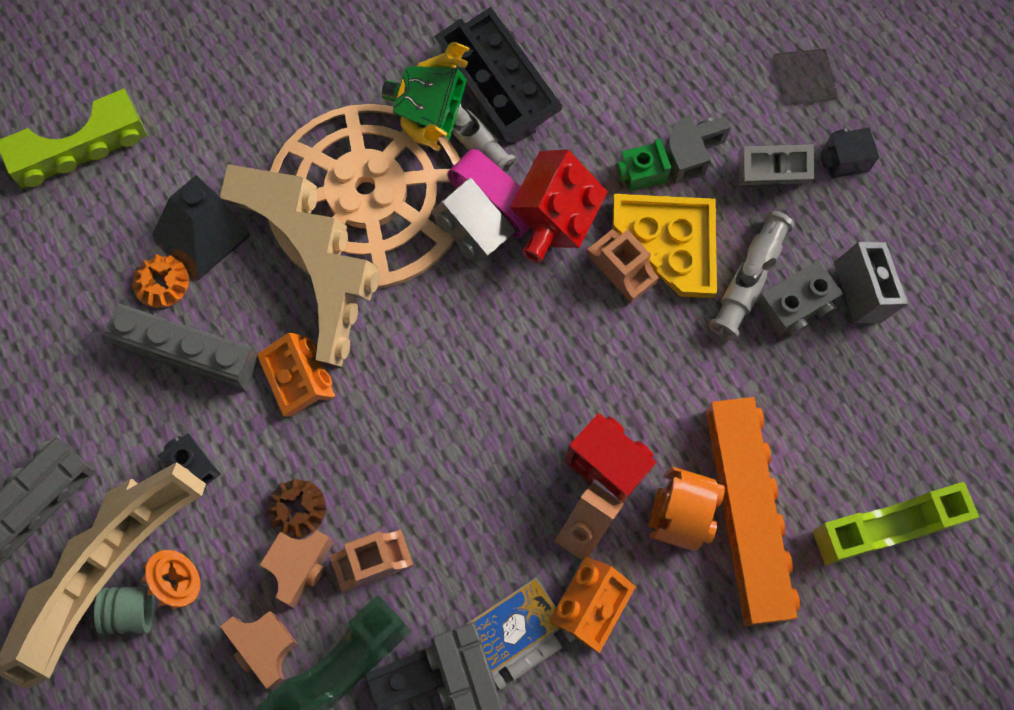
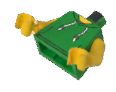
M452 42L448 45L445 53L419 62L417 66L406 67L401 83L391 80L384 82L382 98L395 102L393 113L400 118L401 127L415 143L427 145L439 151L441 148L437 145L439 138L450 141L467 82L464 75L455 67H467V61L461 59L464 52L469 51L468 47Z

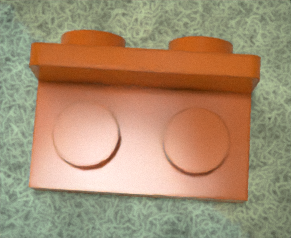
M287 333L257 354L283 416L292 417L319 399L330 400L335 397L331 387V377L323 369L320 361L316 360L317 346L308 336Z
M585 557L551 616L550 623L570 633L588 648L600 653L636 586L612 566Z

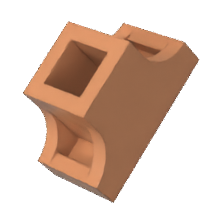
M612 229L587 249L586 255L631 303L658 282L659 277L650 265L651 254L628 230L620 235Z
M592 483L578 501L554 542L583 561L585 557L591 555L624 503L595 483Z
M318 530L308 538L300 540L290 538L282 532L278 534L260 564L265 570L274 574L278 581V593L275 598L295 608L308 585L312 587L316 585L324 571V566L321 563L334 543L330 537Z
M401 530L391 533L376 532L344 544V549L330 555L342 593L414 567Z
M269 611L253 623H243L240 619L232 616L220 626L238 650L233 654L236 661L247 673L253 670L266 689L274 690L285 680L282 674V662L285 656L298 643L276 614Z

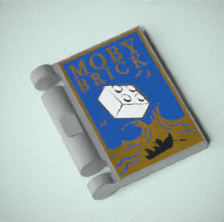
M537 577L468 622L476 623L494 682L499 690L506 687L504 679L498 673L504 667L507 668L512 678L516 680L562 649L561 644L554 636L556 632L562 629L550 623V618L556 606ZM562 630L565 638L569 642H572L576 639L570 633Z

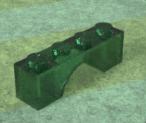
M378 594L349 621L347 630L341 640L321 661L307 671L287 678L257 706L258 709L330 710L365 677V673L370 672L411 633V630Z

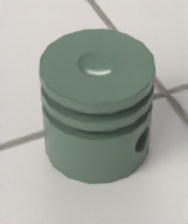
M149 587L102 588L97 594L94 608V622L98 634H117V632L118 634L149 633L154 616V595H147Z

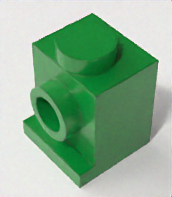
M661 139L654 140L653 144L621 152L620 160L616 162V171L620 182L625 181L628 191L667 182L671 165Z

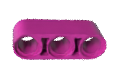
M470 149L447 172L448 180L455 189L460 187L470 177L515 229V232L510 236L521 238L530 227L510 208L521 186L482 152Z

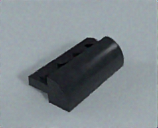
M489 7L467 23L461 18L434 36L444 52L452 42H457L469 48V51L464 52L461 59L467 61V67L461 68L457 66L455 68L459 69L467 79L466 84L506 141L518 142L536 133L535 127L563 110L560 101L492 7Z

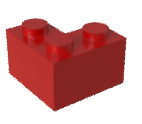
M598 413L571 442L564 462L590 485L597 480L624 503L652 471L657 462L652 458L653 453L645 444L640 441L634 443L624 434L625 430L617 420L610 416L605 418Z

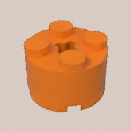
M670 466L663 478L669 479L666 488L658 487L655 495L649 527L656 530L650 533L649 536L651 539L695 552L702 546L703 542L711 544L714 539L717 523L712 520L715 508L719 507L722 503L725 487L717 484L715 479Z

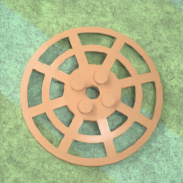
M377 104L350 105L320 115L298 129L283 145L270 171L279 172L288 152L303 159L296 176L306 178L312 164L328 171L324 187L316 188L317 203L327 200V204L334 214L332 218L352 227L366 228L369 243L348 241L346 248L341 252L356 255H372L373 264L378 267L377 272L379 273L377 289L387 288L405 283L423 274L435 265L453 245L455 240L452 236L429 220L432 214L431 211L436 203L437 183H450L447 177V172L450 169H434L426 152L412 140L404 129L399 132L384 126L360 125L358 113L373 112L397 116L393 113L392 106ZM345 116L347 128L340 129L326 136L313 148L298 142L317 126L334 118ZM362 134L381 135L391 138L393 141L383 152L375 149H365ZM349 137L351 152L342 155L337 160L322 153L331 144ZM439 138L438 141L444 147L454 166L460 160L459 155L449 140ZM407 147L417 157L423 170L403 172L395 159ZM364 182H369L375 186V189L370 194L364 195L356 191L357 187ZM427 184L426 197L420 212L405 203L407 186ZM397 214L411 223L399 234L385 240L382 239L380 226L391 221ZM269 220L271 230L281 249L294 264L309 274L298 250L286 234ZM420 230L436 242V245L417 261L401 269L389 272L385 252L405 244L416 236Z

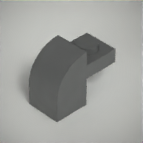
M688 115L675 124L665 150L671 165L670 175L674 184L706 174L711 161L706 148L725 143L730 132L731 125L726 116L715 120L714 118H707L695 126L691 115Z

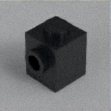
M870 127L852 131L850 129L838 130L831 134L821 151L822 164L825 168H829L831 178L869 172L880 157Z
M189 433L170 440L165 445L164 451L158 455L166 468L177 462L206 484L205 486L221 475L211 459Z

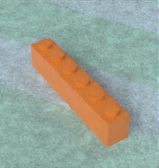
M755 397L713 401L706 409V417L718 483L725 487L722 506L744 627L788 622L797 619V611L800 610V599L795 588L792 589L789 574L793 571V564L789 551L784 550L782 536L785 535V523L783 516L777 514L775 500L778 499V487L776 480L770 478L768 464L771 463V451L768 443L763 442L761 429L764 428V416L762 409L756 407Z

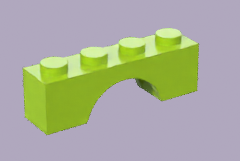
M124 88L94 100L88 122L77 133L62 139H47L26 128L0 139V154L9 175L23 189L25 187L38 186L46 178L58 173H69L76 169L77 165L89 160H100L106 157L109 152L120 147L133 146L140 139L148 135L133 102Z
M961 482L889 507L866 513H856L826 522L812 530L824 564L827 566L963 525L979 518V515L965 482Z

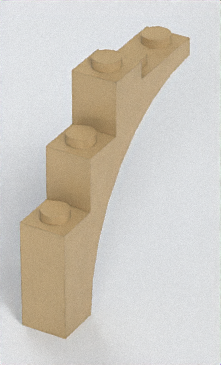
M228 164L220 198L236 207L265 216L286 234L298 250L312 278L318 303L319 338L316 360L342 367L343 359L347 358L350 351V340L348 337L351 324L355 323L358 316L357 299L371 300L372 292L376 291L379 284L378 267L364 259L341 255V251L346 248L348 242L347 226L335 218L311 214V210L315 208L317 203V186L301 176Z
M176 462L140 483L129 479L108 491L92 528L68 540L52 578L28 590L0 651V676L23 689H28L49 679L62 650L78 622L116 569L159 525L181 508L201 497L206 484Z

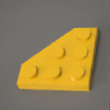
M614 194L612 229L620 235L628 230L651 254L650 265L653 271L680 297L715 298L717 294L716 199Z

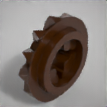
M293 478L291 481L279 483L278 488L269 495L266 513L270 525L278 533L282 532L290 538H302L317 530L323 522L326 514V501L321 490L313 483ZM301 497V505L310 514L308 515L304 512L303 514L296 513L290 519V510L283 501L295 503Z

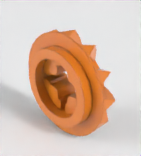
M156 254L155 258L148 261L142 260L140 268L137 271H133L134 280L131 284L136 297L143 304L153 308H165L177 303L185 295L189 286V275L182 262L176 260L171 255L166 257ZM153 272L159 273L162 277L165 276L164 279L168 289L159 284H154Z
M162 550L152 555L144 564L145 574L141 581L149 587L147 595H154L158 599V606L169 605L172 610H175L179 607L188 606L198 596L200 577L194 564L185 555L173 550ZM167 574L170 580H175V582H178L173 587H171L170 582L164 581V579H162Z

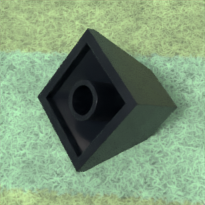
M197 175L169 197L153 232V236L178 261L182 262L185 268L198 280L250 236L221 198Z

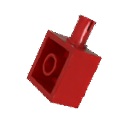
M569 149L539 151L510 205V208L533 230L528 243L522 250V254L528 260L535 263L543 261L549 246L554 248H580L608 193Z

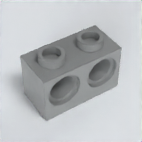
M814 144L745 146L738 152L739 185L806 184L814 179Z

